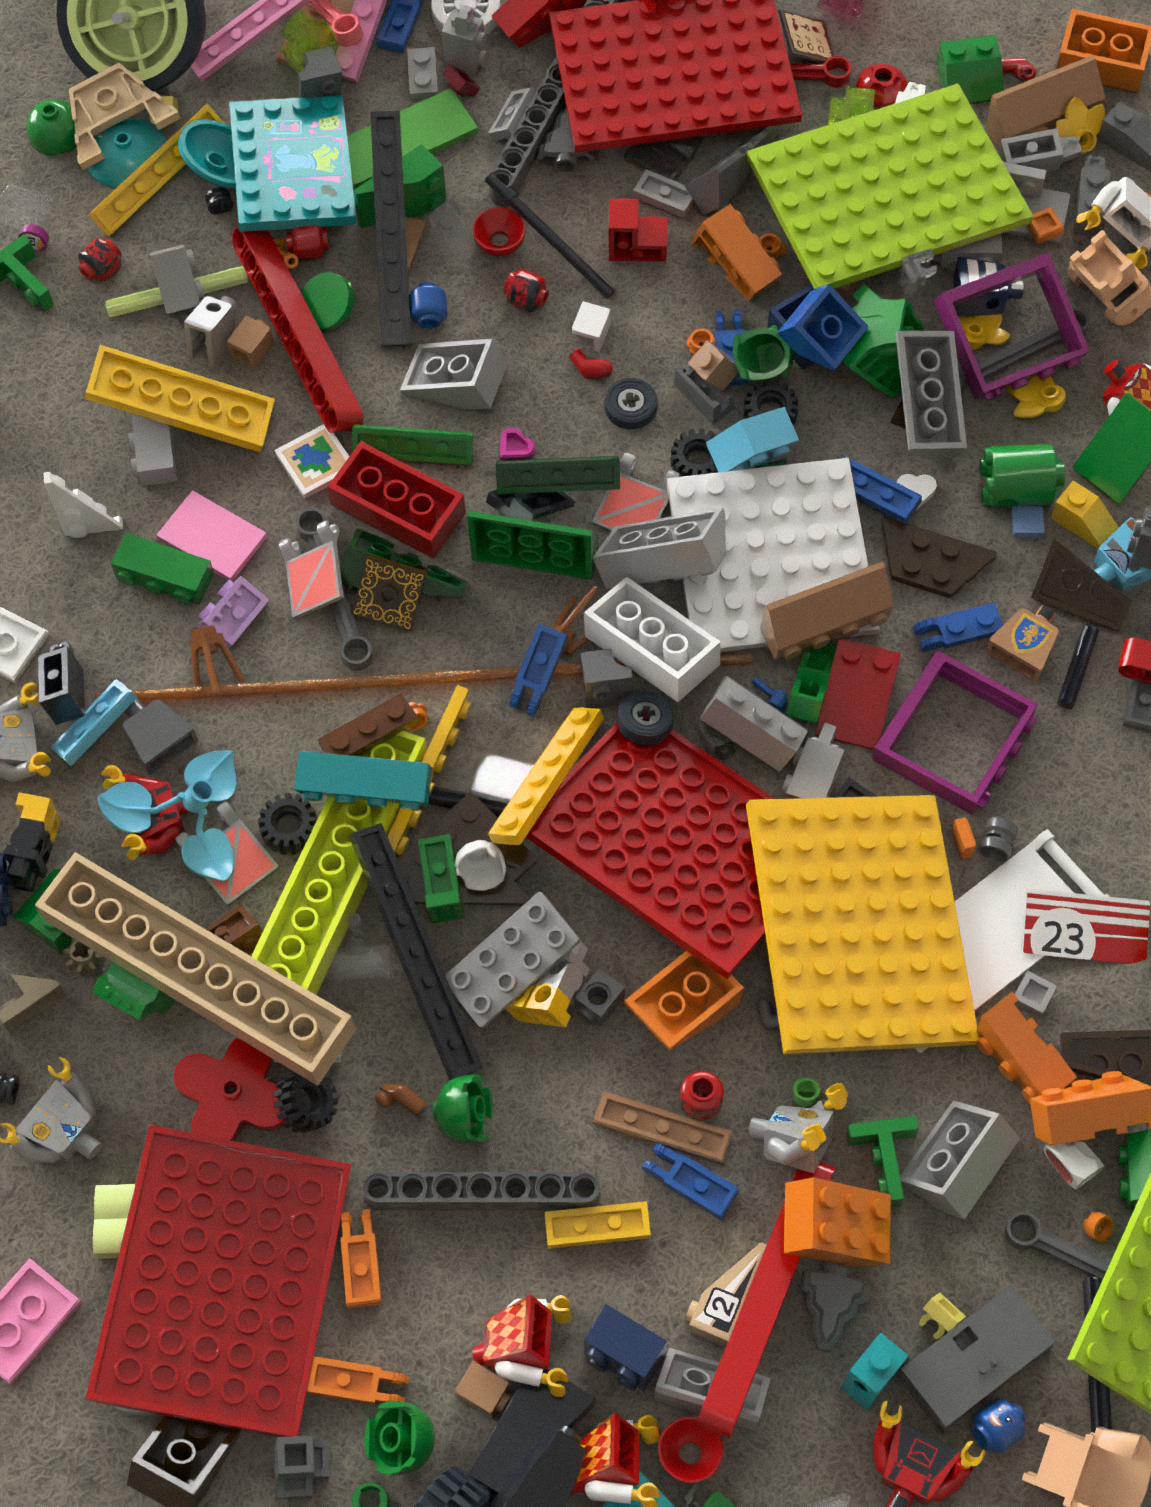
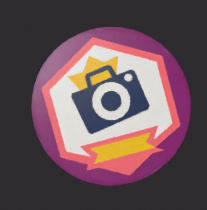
M24 225L18 238L24 234L31 241L33 250L44 251L49 242L48 233L38 225Z

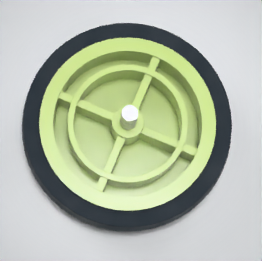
M57 0V26L62 44L72 62L87 78L120 63L154 92L172 84L187 72L202 47L206 29L204 0Z

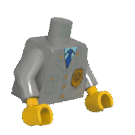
M32 682L23 686L21 695L15 696L0 706V778L11 783L33 777L36 772L42 777L48 776L51 772L47 765H43L44 763L51 762V758L44 752L37 753L32 708H27L29 703L34 706L40 705L39 694L32 696L35 691L39 690V686Z
M58 1057L64 1064L62 1072L55 1073L54 1069L48 1065L49 1073L54 1077L61 1078L62 1082L60 1083L56 1080L16 1129L10 1123L0 1124L1 1127L6 1128L8 1131V1136L5 1140L0 1137V1144L9 1143L13 1151L30 1162L55 1163L60 1159L68 1163L77 1151L87 1159L92 1160L102 1148V1143L91 1136V1133L98 1125L93 1119L96 1114V1108L90 1090L74 1072L70 1073V1064L63 1057Z
M836 1083L830 1086L825 1092L829 1100L822 1099L811 1108L779 1106L770 1120L753 1117L749 1125V1137L764 1140V1156L766 1159L814 1173L832 1142L833 1108L840 1110L847 1103L848 1092L844 1085Z

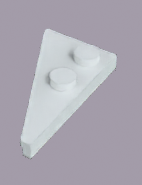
M44 472V485L64 536L82 538L87 533L123 529L122 517H110L106 513L105 506L94 502L93 498L79 489H75L73 492L65 487V480L50 472Z

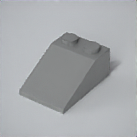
M493 339L418 344L400 391L404 395L464 410L490 409L509 361Z

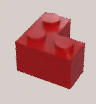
M609 199V261L667 262L668 217H638L639 199Z

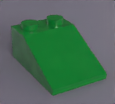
M420 144L402 157L405 217L408 218L425 215L430 210H437L447 199L443 165ZM372 177L353 190L357 221L361 228L376 225L374 182Z

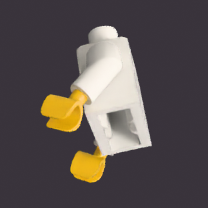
M1124 177L1120 181H1113L1105 186L1091 204L1092 209L1079 214L1076 220L1077 223H1080L1087 219L1088 225L1084 229L1086 231L1100 224L1101 217L1099 213H1102L1103 218L1138 248L1135 253L1126 254L1125 256L1133 261L1137 269H1142L1148 264L1145 252L1150 251L1151 197L1139 188L1133 180Z

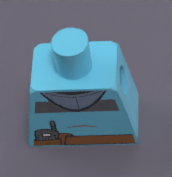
M1132 517L1126 520L1098 548L1094 562L1098 565V568L1094 571L1108 582L1112 581L1121 592L1151 579V569L1130 565L1132 553L1127 552V546L1135 525V520Z

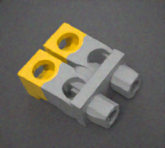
M580 941L578 945L513 1001L506 1010L520 1022L540 1025L542 1023L543 1025L566 1028L571 1017L566 1012L574 992L580 988L583 977L586 978L590 970L582 962L588 948Z

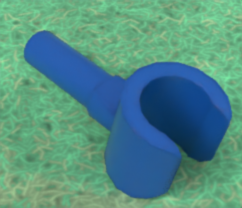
M755 677L752 683L770 697L768 703L784 712L788 706L786 693L780 689L775 691L758 677Z

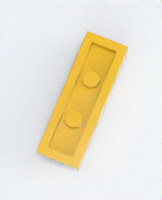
M647 1201L544 1212L548 1249L651 1238Z

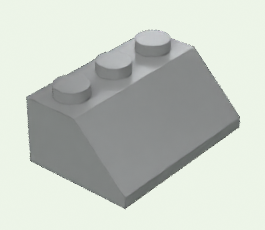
M727 675L722 679L700 717L702 721L779 772L797 752L808 732L804 726L786 716V714Z
M953 1100L901 1173V1184L943 1213L964 1220L1007 1157L1011 1154L1020 1138L999 1113Z

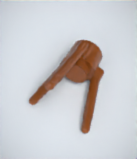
M593 586L568 616L577 600V596L573 595L554 623L552 629L569 635L562 655L566 653L571 656L578 648L591 641L587 637H583L574 643L575 634L569 627L597 592V586Z
M214 625L197 628L190 632L192 641L189 644L192 652L195 689L200 688V654V656L205 658L213 693H219L218 681L211 656L212 653L218 651V645L239 683L245 684L246 681L225 643L223 633H217Z

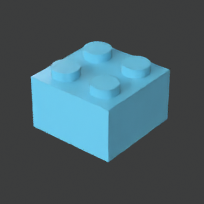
M785 407L740 420L707 441L706 445L718 472L750 469V466L753 465L757 467L772 462L771 457L775 459L789 453V446L799 441Z

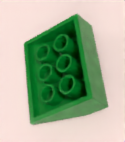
M468 511L467 521L472 561L592 580L595 568L593 556L599 549V535L590 530Z

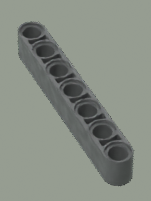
M376 1172L367 1176L362 1186L367 1204L375 1210H566L595 1207L600 1198L599 1181L596 1176L588 1172ZM382 1185L388 1188L386 1195L381 1198H374L370 1195L372 1189L376 1186ZM416 1185L422 1188L421 1194L415 1198H409L404 1195L406 1189L410 1186ZM450 1185L457 1189L456 1193L450 1198H443L439 1195L440 1189L444 1186ZM484 1185L489 1187L491 1192L484 1198H478L473 1195L476 1187ZM518 1185L525 1189V1193L521 1197L512 1198L507 1194L508 1189ZM549 1185L555 1186L560 1190L558 1195L553 1198L543 1196L541 1191ZM583 1185L590 1186L594 1190L593 1194L587 1198L579 1197L575 1191Z

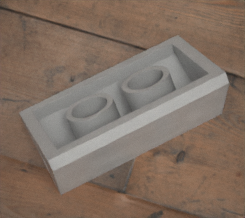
M669 1348L656 1384L654 1401L699 1414L719 1362ZM755 1374L736 1426L757 1431L771 1378Z

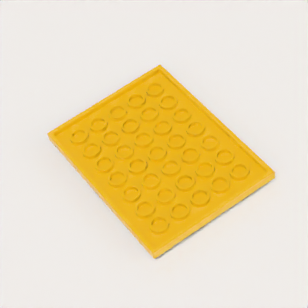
M935 795L749 800L746 808L783 1054L976 1045L979 1033L977 1032V1022Z

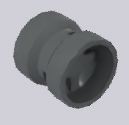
M993 817L987 819L984 829L986 837L981 839L978 849L979 853L989 857L991 849L998 851L996 860H1009L1012 852L1010 844L1016 838L1017 825L1003 818Z

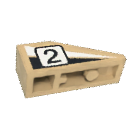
M759 1243L702 1293L699 1302L692 1300L685 1320L690 1322V1333L721 1346H727L767 1244Z

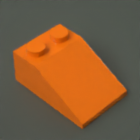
M685 951L629 996L624 1003L670 1051L716 1024L741 1002L744 987L732 975L728 979L724 978L692 954Z

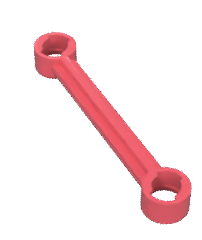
M311 0L308 2L331 26L335 39L340 46H352L362 39L363 31L357 16L342 14L329 0Z

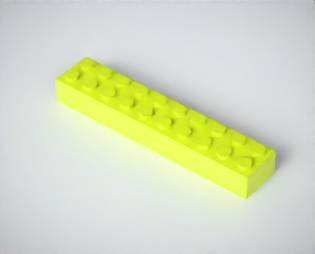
M402 731L361 754L359 757L422 762L427 751L426 740L423 737ZM328 797L251 957L317 995L368 886L349 835L358 830L382 823L388 836L400 810V803L387 802V807H373L367 805V800L355 799L354 804H341L335 802V797Z

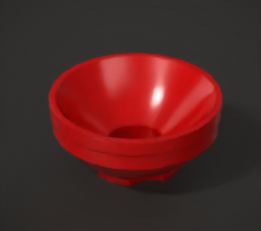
M882 63L865 68L859 75L856 83V91L859 98L865 104L878 109L895 104L898 92H904L907 87L906 76L901 70L892 65ZM879 73H887L891 76V79L887 82H881L875 76Z
M494 207L487 209L473 223L472 229L475 243L480 250L489 255L505 256L511 254L524 241L525 223L517 212L509 208ZM497 234H503L507 236L508 242L502 246H497L491 242V239Z
M686 1416L671 1422L664 1429L658 1443V1456L664 1470L673 1479L686 1484H696L710 1478L718 1470L723 1457V1443L719 1433L697 1425L698 1417ZM687 1443L697 1445L701 1451L700 1459L694 1464H687L680 1458L679 1451Z

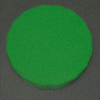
M332 272L320 273L311 278L302 292V296L320 331H334L339 328L338 325L342 321L346 322L350 317L354 306V292L344 277Z

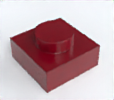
M448 65L444 70L443 75L450 81L448 86L456 94L462 95L464 93L472 97L480 90L479 86L464 70L452 65Z

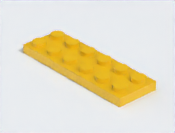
M103 345L99 347L84 399L259 453H261L275 401L271 397Z

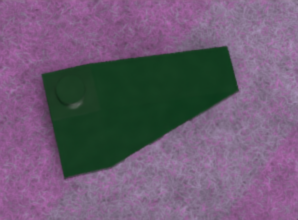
M359 528L356 529L340 566L342 584L353 590H358L367 554L427 571L422 591L424 595L462 597L468 583L436 565H429L427 568L421 566L422 562L418 559L419 556L411 552L398 554L392 551L394 543Z

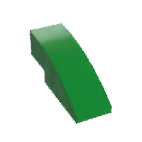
M827 644L818 649H814L812 646L804 650L790 695L786 716L814 723L818 722L837 646Z

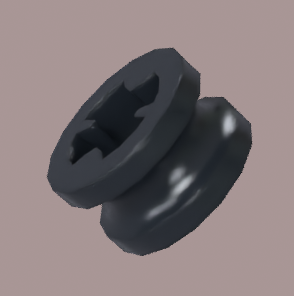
M213 188L205 195L208 211L213 215L228 212L233 207L230 192L227 188Z
M0 1073V1103L3 1100H6L9 1105H13L16 1102L20 1085L18 1075L13 1074L9 1078L6 1073Z

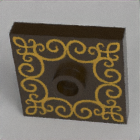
M367 554L351 615L412 631L427 571Z

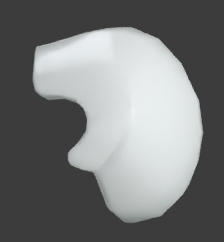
M476 840L467 843L457 852L455 861L456 873L462 877L467 888L485 891L497 887L504 881L506 874L505 859L501 850L492 842Z

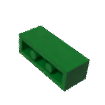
M128 533L125 534L111 562L115 577L121 583L132 586L134 583L142 585L146 590L156 595H161L162 592L172 595L175 600L183 604H189L190 601L200 604L214 576L211 560Z

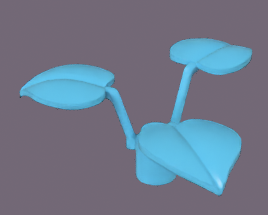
M213 751L191 760L184 771V780L189 786L184 793H178L176 797L157 807L150 808L152 804L150 793L142 785L135 782L116 784L98 796V804L104 817L114 827L127 833L146 831L151 825L150 814H157L181 801L186 810L199 814L196 825L197 835L189 836L182 845L181 853L184 863L192 872L202 877L217 881H226L229 878L233 869V850L228 837L217 828L208 829L203 833L202 826L204 817L207 814L206 806L210 801H226L233 795L236 789L237 778L234 768L233 751Z

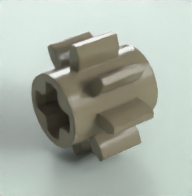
M71 938L72 944L70 949L63 950L65 956L70 959L66 962L68 970L72 971L77 968L81 978L84 977L85 972L92 971L94 974H98L96 967L99 963L106 962L105 957L76 939ZM84 952H86V954L89 955L85 959H83V957L80 956Z

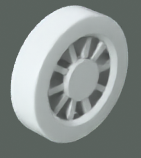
M431 0L432 19L440 32L451 11L459 12L461 4L472 7L474 17L483 19L484 32L487 34L497 26L496 21L491 15L501 7L500 0Z

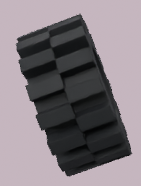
M764 380L762 387L758 382L754 385V390L749 389L744 401L745 419L763 414L759 409L760 406L765 402L771 401L778 403L781 407H785L791 423L795 425L799 400L797 396L795 397L793 389L788 391V384L783 383L780 387L778 380H774L773 385H769V380Z
M699 428V434H695L694 429H690L689 436L683 432L680 434V440L677 438L674 440L671 447V466L673 471L680 474V477L718 473L706 445V442L714 437L712 431L705 435V429ZM694 450H701L706 452L710 459L705 464L695 465L688 462L686 457Z
M285 793V799H281L280 795L274 796V803L270 800L265 803L267 809L261 808V818H258V824L264 843L267 846L269 845L272 851L276 853L279 850L281 855H286L287 851H291V854L295 855L297 854L296 850L300 848L303 850L316 824L317 817L314 808L311 807L308 800L303 801L301 795L296 794L295 798H292L291 793ZM285 815H294L300 819L301 825L292 834H282L276 829L278 820Z
M296 1072L282 1077V1081H279L276 1085L279 1090L274 1091L273 1097L279 1098V1101L273 1103L274 1109L280 1108L281 1110L280 1113L276 1114L278 1119L285 1118L286 1120L283 1125L286 1128L292 1127L291 1131L295 1133L300 1131L301 1133H306L331 1123L333 1120L331 1116L336 1115L338 1110L332 1107L338 1104V1098H333L332 1096L333 1093L337 1092L336 1088L329 1087L332 1080L329 1077L324 1078L317 1086ZM301 1089H303L310 1098V1112H308L302 1104Z

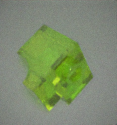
M297 11L281 30L288 40V43L281 52L296 73L304 69V52L332 46L334 51L339 46L333 31L326 21L313 20L304 11Z
M847 87L845 98L831 97L828 125L873 111L875 90Z

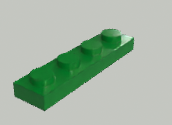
M354 424L352 427V452L362 441L397 460L472 465L474 433Z

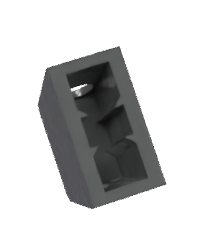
M137 698L124 711L130 718L122 724L123 729L149 776L198 741L192 725L159 699L152 701L145 707Z

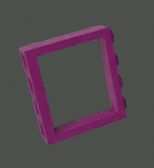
M1049 253L945 291L934 300L945 330L954 331L957 359L975 400L984 396L986 400L998 397L1003 394L1002 389L1012 386L1013 390L1028 385L1030 383L1029 379L1038 376L1039 380L1054 375L1056 373L1055 369L1061 366H1065L1066 370L1078 366L1082 363L1081 358L1090 352ZM1036 275L1068 353L986 384L954 306Z
M936 651L875 746L872 760L973 815L978 807L984 809L990 800L993 792L989 788L992 783L996 782L999 784L1008 769L1004 765L1008 757L1015 759L1023 745V742L1020 741L1023 733L1030 734L1038 719L1034 717L1038 704L949 656ZM940 676L1019 718L973 795L893 751Z

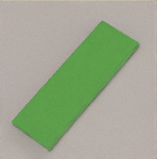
M451 88L400 111L402 157L420 144L431 154H434L478 133V126ZM371 125L347 136L353 190L373 177Z

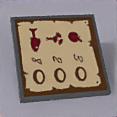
M779 9L778 14L791 56L823 64L828 58L835 56L825 20Z

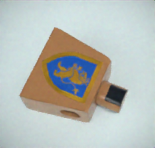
M1042 605L1036 614L1026 609H1020L989 639L986 653L1037 683L1059 634V629L1052 625L1057 616L1056 612L1045 605Z

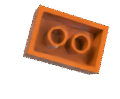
M1072 9L1056 69L1093 55L1097 62L1102 85L1138 93L1151 46V26Z
M814 1177L785 1183L784 1253L856 1268L890 1264V1194Z

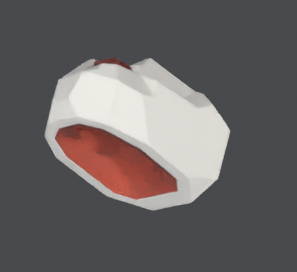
M1076 1141L1058 1145L1045 1143L1043 1150L1048 1160L1075 1190L1095 1177L1104 1167L1101 1160L1085 1142Z

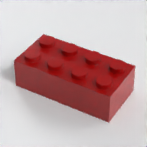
M360 441L327 486L332 506L433 559L466 514L464 494Z

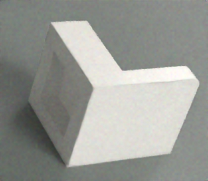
M583 301L572 326V333L594 339V351L600 352L611 325V309Z

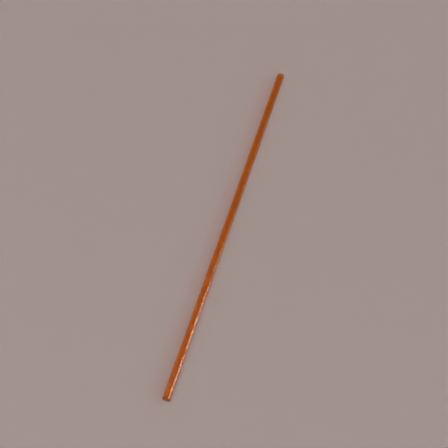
M752 652L720 654V666L753 664ZM615 660L619 665L627 667L619 660ZM581 662L558 664L553 677L582 675ZM521 666L218 685V694L213 693L212 685L130 691L141 702H148L157 699L164 701L516 679ZM95 692V700H96L103 692Z

